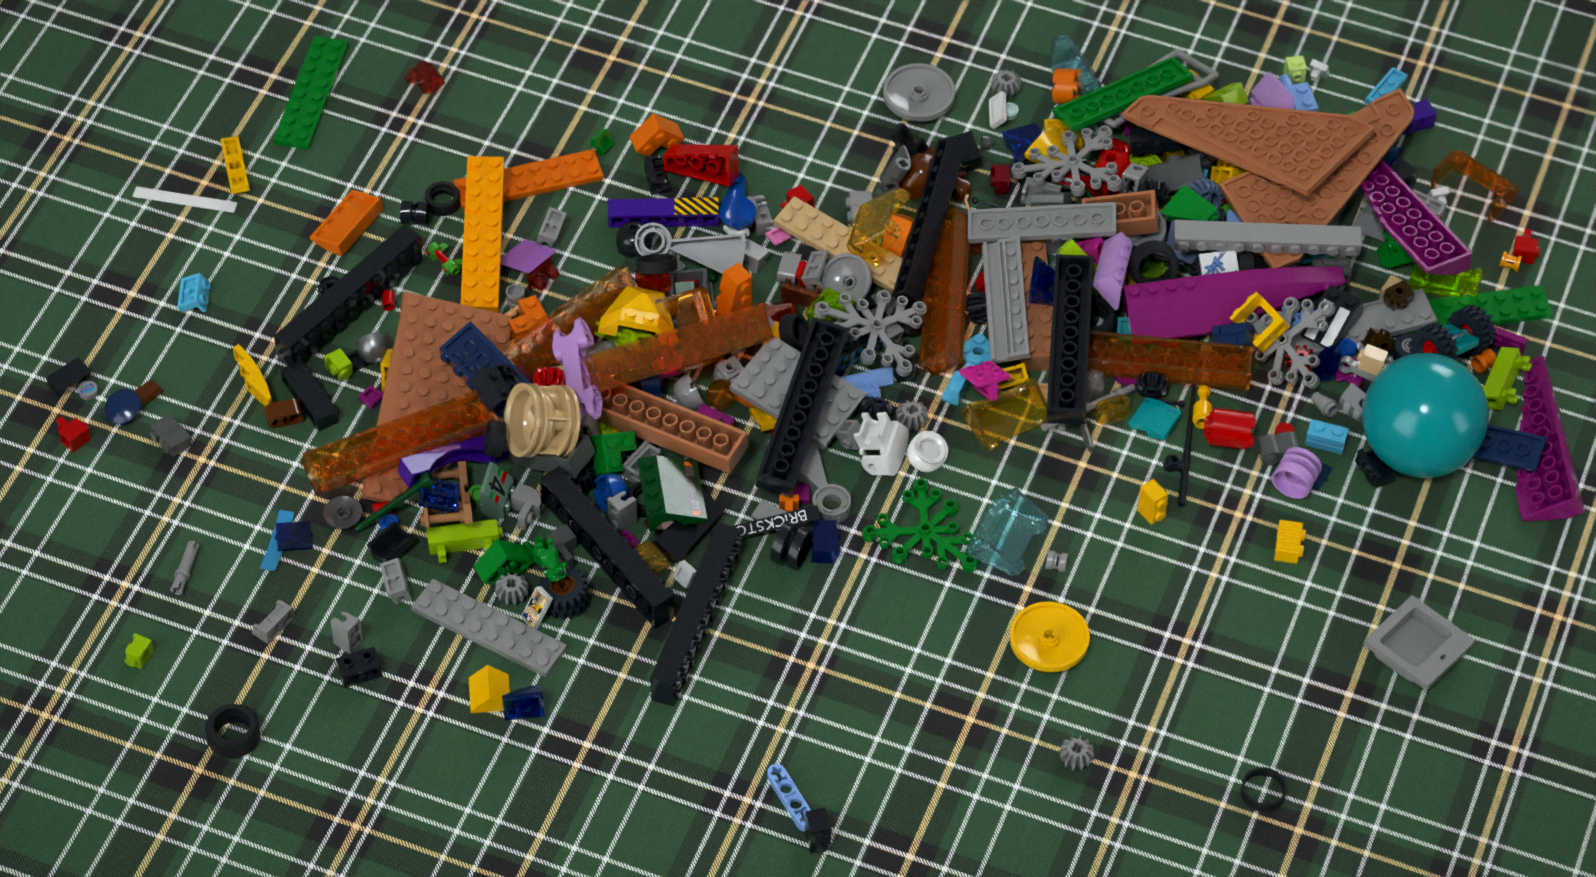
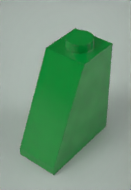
M1186 185L1179 189L1160 212L1163 219L1169 222L1174 220L1219 221L1221 216L1217 207Z

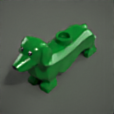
M537 536L534 538V545H531L529 540L522 542L533 563L541 565V568H547L543 571V574L546 575L550 582H558L566 577L567 563H559V553L553 545V537L547 538V541L542 543V536Z

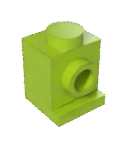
M341 348L324 356L325 368L330 370L333 376L336 375L340 381L353 375L352 363Z
M134 633L133 642L128 644L125 650V663L131 667L142 669L154 652L152 640Z

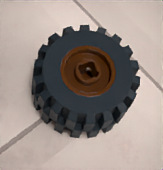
M567 566V575L563 580L550 582L545 575V577H541L538 584L553 598L546 611L547 615L552 614V618L557 619L560 617V620H565L566 617H569V619H572L574 615L579 616L581 614L580 611L584 612L586 606L589 605L590 594L587 579L582 572H579V569H572V566Z

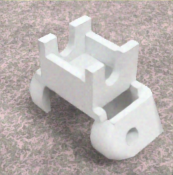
M886 412L877 413L878 421L873 420L869 413H862L863 422L859 433H854V438L860 448L859 453L863 455L861 458L862 467L871 475H896L907 449L909 439L908 428L898 421H891ZM865 450H880L881 455H867Z

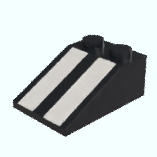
M1330 285L1314 309L1316 311L1319 304L1324 300H1329L1334 304L1335 312L1329 317L1322 315L1318 318L1324 319L1328 323V328L1325 331L1305 328L1301 332V337L1334 352L1362 315L1363 300ZM1324 322L1320 323L1319 328L1324 325Z

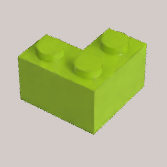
M1241 82L1231 83L1204 97L1206 101L1246 104L1249 102Z

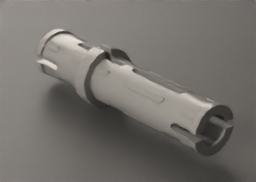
M188 541L179 568L174 573L175 579L170 588L172 593L176 588L174 594H182L185 583L190 578L189 572L200 547L198 543L193 547L195 541Z

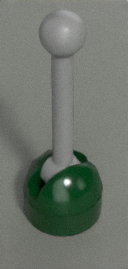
M707 269L710 283V309L716 310L717 305L714 302L712 284L716 281L717 274L715 270Z

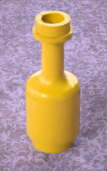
M1201 385L1198 388L1197 394L1200 400L1195 402L1193 406V423L1199 429H1204L1205 417L1212 411V404L1207 401V397L1211 393L1207 385Z

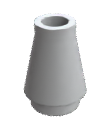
M1319 392L1314 393L1311 397V401L1324 416L1333 417L1337 413L1339 406L1335 400Z

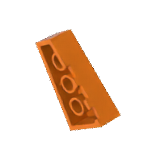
M739 262L723 271L719 287L721 293L716 298L718 306L716 310H713L712 317L714 321L710 323L711 328H717V331L725 332L732 336L743 329H747L752 324V275Z

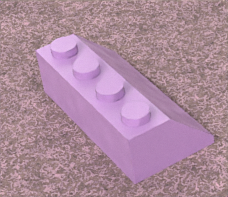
M1267 72L1251 91L1249 105L1294 109L1293 95L1272 72Z
M1122 232L1104 241L1092 284L1115 311L1119 308L1133 247L1130 238L1126 237Z

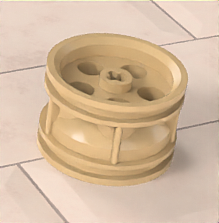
M519 383L514 386L508 396L504 412V422L506 423L505 439L511 453L516 457H534L537 454H546L560 458H567L572 453L580 431V407L577 396L570 386H538L533 383Z

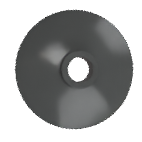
M335 497L325 505L323 516L327 524L334 528H350L360 521L362 506L352 497Z

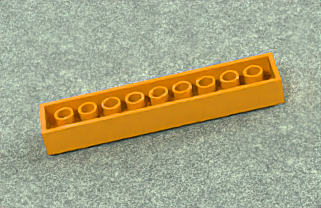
M467 156L461 304L499 313L505 176L504 157Z

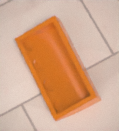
M351 190L310 236V240L331 253L343 256L384 210L381 198Z

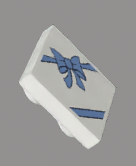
M1221 251L1198 255L1201 275L1239 271L1235 251Z

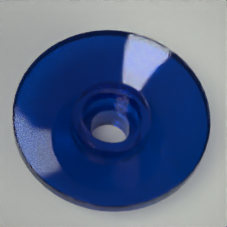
M1335 346L1324 348L1318 355L1320 364L1313 368V373L1319 377L1321 382L1332 378L1339 368L1341 353Z

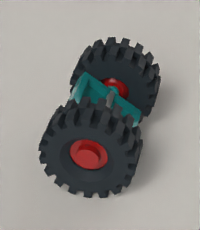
M1474 305L1465 306L1451 314L1452 316L1449 317L1448 320L1450 322L1447 323V326L1442 328V324L1432 323L1413 332L1414 334L1410 337L1412 341L1409 342V346H1412L1409 349L1410 353H1435L1454 360L1464 352L1466 355H1474L1493 344L1492 341L1496 337L1493 335L1496 333V329L1492 328L1495 325L1494 321H1490L1491 316L1490 314H1485L1486 310L1484 308L1480 310L1478 305L1475 307Z

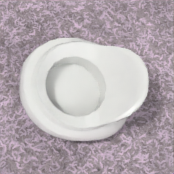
M933 431L918 433L912 439L907 449V457L910 463L922 472L935 471L945 462L948 456L946 441Z

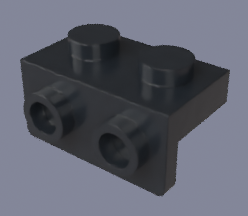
M1361 448L1357 451L1356 465L1362 469L1366 480L1369 483L1371 482L1374 488L1395 481V474L1390 467L1377 457L1373 450L1364 452Z
M392 522L371 540L367 546L374 560L384 563L397 558L404 551L408 550L416 540L412 534L401 531L397 522Z

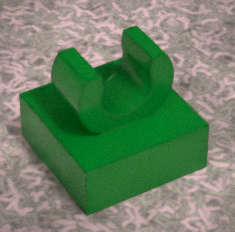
M601 129L589 141L598 154H604L614 145L607 129Z

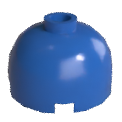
M615 474L597 476L594 484L597 483V489L593 490L595 502L600 510L604 508V513H608L607 498L626 491V496L621 498V500L626 501L630 489L621 476Z

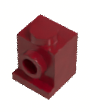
M991 165L990 184L994 186V193L1009 194V165Z

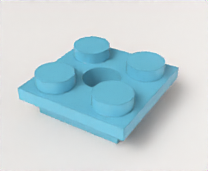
M981 332L954 348V351L966 363L973 364L974 366L985 361H991L989 340Z

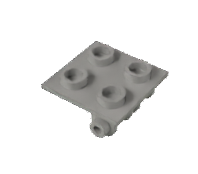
M1368 201L1362 202L1361 210L1352 226H1361V234L1385 242L1386 238L1382 233L1384 232L1383 227L1371 204Z

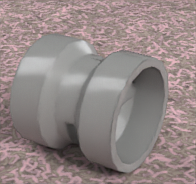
M512 284L506 289L507 306L510 309L516 307L519 300L525 299V290L521 285Z
M1049 550L1045 569H1057L1059 572L1065 573L1068 553L1057 554L1055 551Z

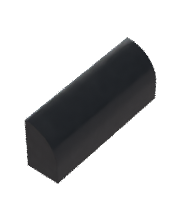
M703 489L708 521L683 525L676 520L650 545L665 560L673 563L679 562L725 510Z

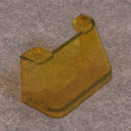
M895 188L862 204L856 212L847 241L848 250L878 267L900 233L898 224L891 221V217L893 214L899 213L903 205L908 202L911 194L903 188Z
M1035 377L1025 380L1026 383L1015 385L1013 388L999 393L997 400L990 401L989 399H984L978 402L974 401L960 410L963 419L983 448L992 450L998 447V443L1036 427L1042 429L1041 425L1047 422V403Z

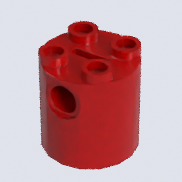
M1104 149L1093 168L1106 167L1108 163L1114 162L1117 164V173L1107 175H1118L1122 178V173L1131 164L1130 157L1124 152L1119 153ZM1090 174L1086 179L1085 185L1094 197L1116 195L1120 192V190H1108L1107 182L1102 180L1101 188L1092 189L1090 186Z
M1213 408L1205 417L1203 433L1209 445L1248 450V448L1253 447L1254 436L1251 434V429H1255L1256 415H1253V412Z

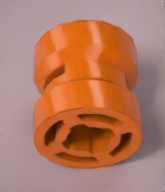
M1486 349L1481 352V355L1471 358L1472 367L1476 372L1482 374L1488 370V367H1493L1497 356L1491 349Z

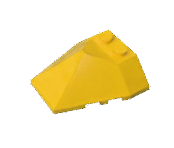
M626 286L600 319L598 333L617 336L616 333L619 325L656 332L654 344L673 348L675 329L663 292Z

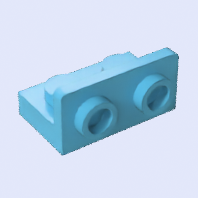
M201 273L181 279L177 306L181 312L198 307L202 312L207 311L210 289L208 279Z
M966 363V365H965L964 368H966V367L969 366V365H973V364ZM955 371L941 396V400L959 406L971 382L960 375L959 371Z

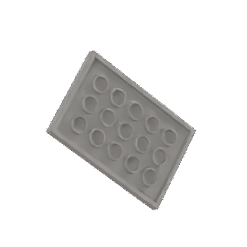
M772 335L732 382L729 390L777 419L801 352ZM835 375L812 442L825 449L835 437V433L844 421L848 420L860 406L867 393Z

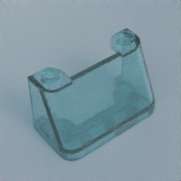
M1061 35L1052 38L1050 69L1053 73L1056 68L1082 69V73L1078 76V84L1081 87L1080 96L1103 87L1088 61L1069 36Z
M1015 487L992 502L967 546L966 553L972 558L1010 576H1018L1025 568L1023 566L1024 561L1021 559L1033 535L1041 534L1046 529V522L1049 516Z

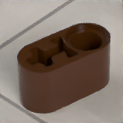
M297 399L270 403L264 408L267 424L270 428L298 424L304 419L300 402Z

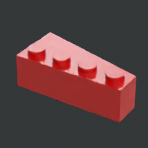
M673 144L663 155L664 171L729 187L739 176L738 145Z

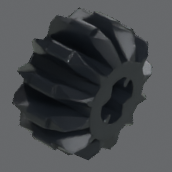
M1151 179L1150 182L1144 181V184L1140 186L1139 192L1155 190L1158 206L1164 207L1165 203H1168L1170 190L1166 186V182L1160 183V180L1154 181Z
M983 291L968 294L966 301L971 321L974 323L988 321L986 294Z
M1143 371L1137 378V392L1141 393L1142 396L1162 398L1168 391V377L1164 376V373H1158V371Z
M865 397L860 405V415L862 413H869L873 420L878 421L877 413L886 412L890 418L893 406L884 398Z
M587 463L575 479L571 478L574 484H578L581 487L582 492L588 493L589 489H594L595 487L594 481L597 476L594 467L590 468L589 463Z

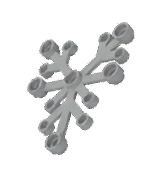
M1106 125L1099 128L1098 135L1094 139H1091L1093 137L1092 130L1084 128L1081 131L1082 139H1084L1085 147L1077 154L1074 145L1077 143L1076 134L1068 130L1062 135V144L1067 147L1068 155L1059 152L1056 145H1051L1047 148L1048 156L1055 157L1061 161H1055L1040 154L1039 148H1031L1029 150L1030 158L1042 163L1024 165L1021 162H1017L1012 167V176L1015 179L1024 178L1027 172L1043 170L1033 175L1035 184L1044 183L1050 174L1054 182H1059L1063 179V176L1071 171L1073 182L1070 185V190L1073 196H1082L1085 193V184L1080 180L1079 169L1090 174V186L1092 189L1101 188V180L1107 182V188L1110 191H1118L1122 188V181L1118 175H1107L1117 173L1116 163L1110 162L1106 167L1093 168L1082 163V159L1090 151L1109 150L1113 147L1112 129Z
M887 290L879 291L875 297V303L877 304L875 317L868 309V301L866 299L858 300L856 308L862 312L866 319L859 316L850 303L851 297L847 293H841L838 302L848 313L830 308L823 301L815 305L813 313L817 318L824 319L829 315L845 320V322H834V324L851 328L849 332L851 340L856 341L859 337L870 333L867 348L860 355V361L863 364L871 365L874 363L876 358L874 348L878 336L886 347L881 364L888 367L892 364L894 358L897 362L896 372L903 377L910 374L912 364L909 360L904 359L901 354L911 358L914 355L915 348L912 345L903 347L892 343L884 330L886 326L896 322L910 325L915 329L920 328L922 318L927 311L925 303L921 301L915 302L912 308L904 311L908 299L905 296H899L896 300L895 314L885 319H882L884 309L891 300V295ZM856 325H861V326H864V327L858 329V328H856V327H854V326H856Z
M1288 297L1283 304L1286 310L1284 320L1290 326L1293 313L1300 309V302L1294 297ZM1310 299L1303 300L1301 306L1304 310L1301 322L1291 330L1289 327L1264 352L1262 358H1259V355L1263 352L1258 350L1255 345L1252 348H1247L1246 355L1243 357V352H1238V357L1242 360H1247L1256 351L1255 358L1259 362H1264L1268 356L1277 350L1273 369L1268 373V380L1274 385H1279L1285 378L1281 367L1286 350L1292 359L1291 369L1286 374V380L1291 384L1296 383L1299 379L1298 371H1300L1303 375L1304 385L1310 389L1316 388L1319 385L1320 379L1315 373L1309 372L1305 365L1317 367L1320 364V359L1316 355H1310L1309 357L1299 356L1292 347V339L1305 328L1318 329L1319 331H1325L1328 328V323L1324 319L1318 318L1322 315L1329 317L1334 314L1335 306L1329 300L1322 301L1318 309L1312 314L1311 311L1314 309V303ZM1310 303V306L1305 308L1306 304ZM1254 312L1246 318L1248 323L1254 325V329L1258 333L1257 335H1260L1265 330ZM1266 314L1263 317V322L1267 326H1269L1273 322L1272 318L1271 321L1267 323V319L1271 317L1269 314ZM1324 322V325L1319 328L1320 323ZM1316 358L1315 363L1311 364L1312 359ZM1312 376L1311 381L1307 382L1308 378Z

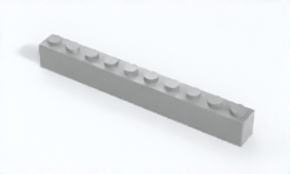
M1174 220L1173 249L1253 251L1255 253L1272 252L1275 254L1286 252L1291 254L1309 253L1311 255L1328 254L1334 256L1338 254L1355 256L1360 254L1362 247L1361 226Z

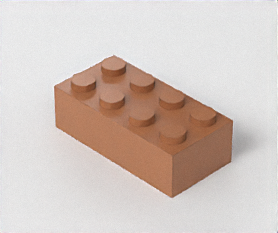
M1155 190L1082 199V204L1116 202L1117 234L1122 232L1125 236L1159 232V209Z

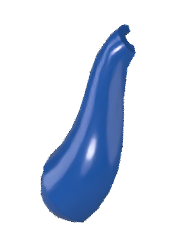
M740 173L728 188L719 209L720 220L726 226L735 230H743L749 227L757 216V209L754 203L746 198V179Z

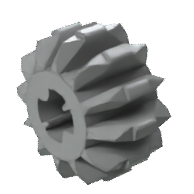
M1000 69L998 73H994L991 80L993 93L1003 91L1006 93V97L1010 96L1013 98L1014 94H1018L1021 87L1019 74H1015L1014 70L1008 71V69L1005 71Z
M915 399L913 402L906 400L905 403H900L899 408L896 410V421L906 426L909 431L911 429L917 431L919 427L923 428L928 420L927 407L923 406L922 402L916 403Z
M508 572L507 576L501 575L500 580H496L495 594L499 597L500 602L505 601L507 605L513 602L516 606L517 601L523 602L524 597H527L529 586L523 575L518 576L517 572L511 575Z
M1081 735L1078 739L1071 736L1070 741L1065 739L1060 747V759L1062 762H1065V767L1072 766V770L1078 767L1082 771L1084 766L1089 767L1094 759L1093 745H1089L1088 739L1083 741Z

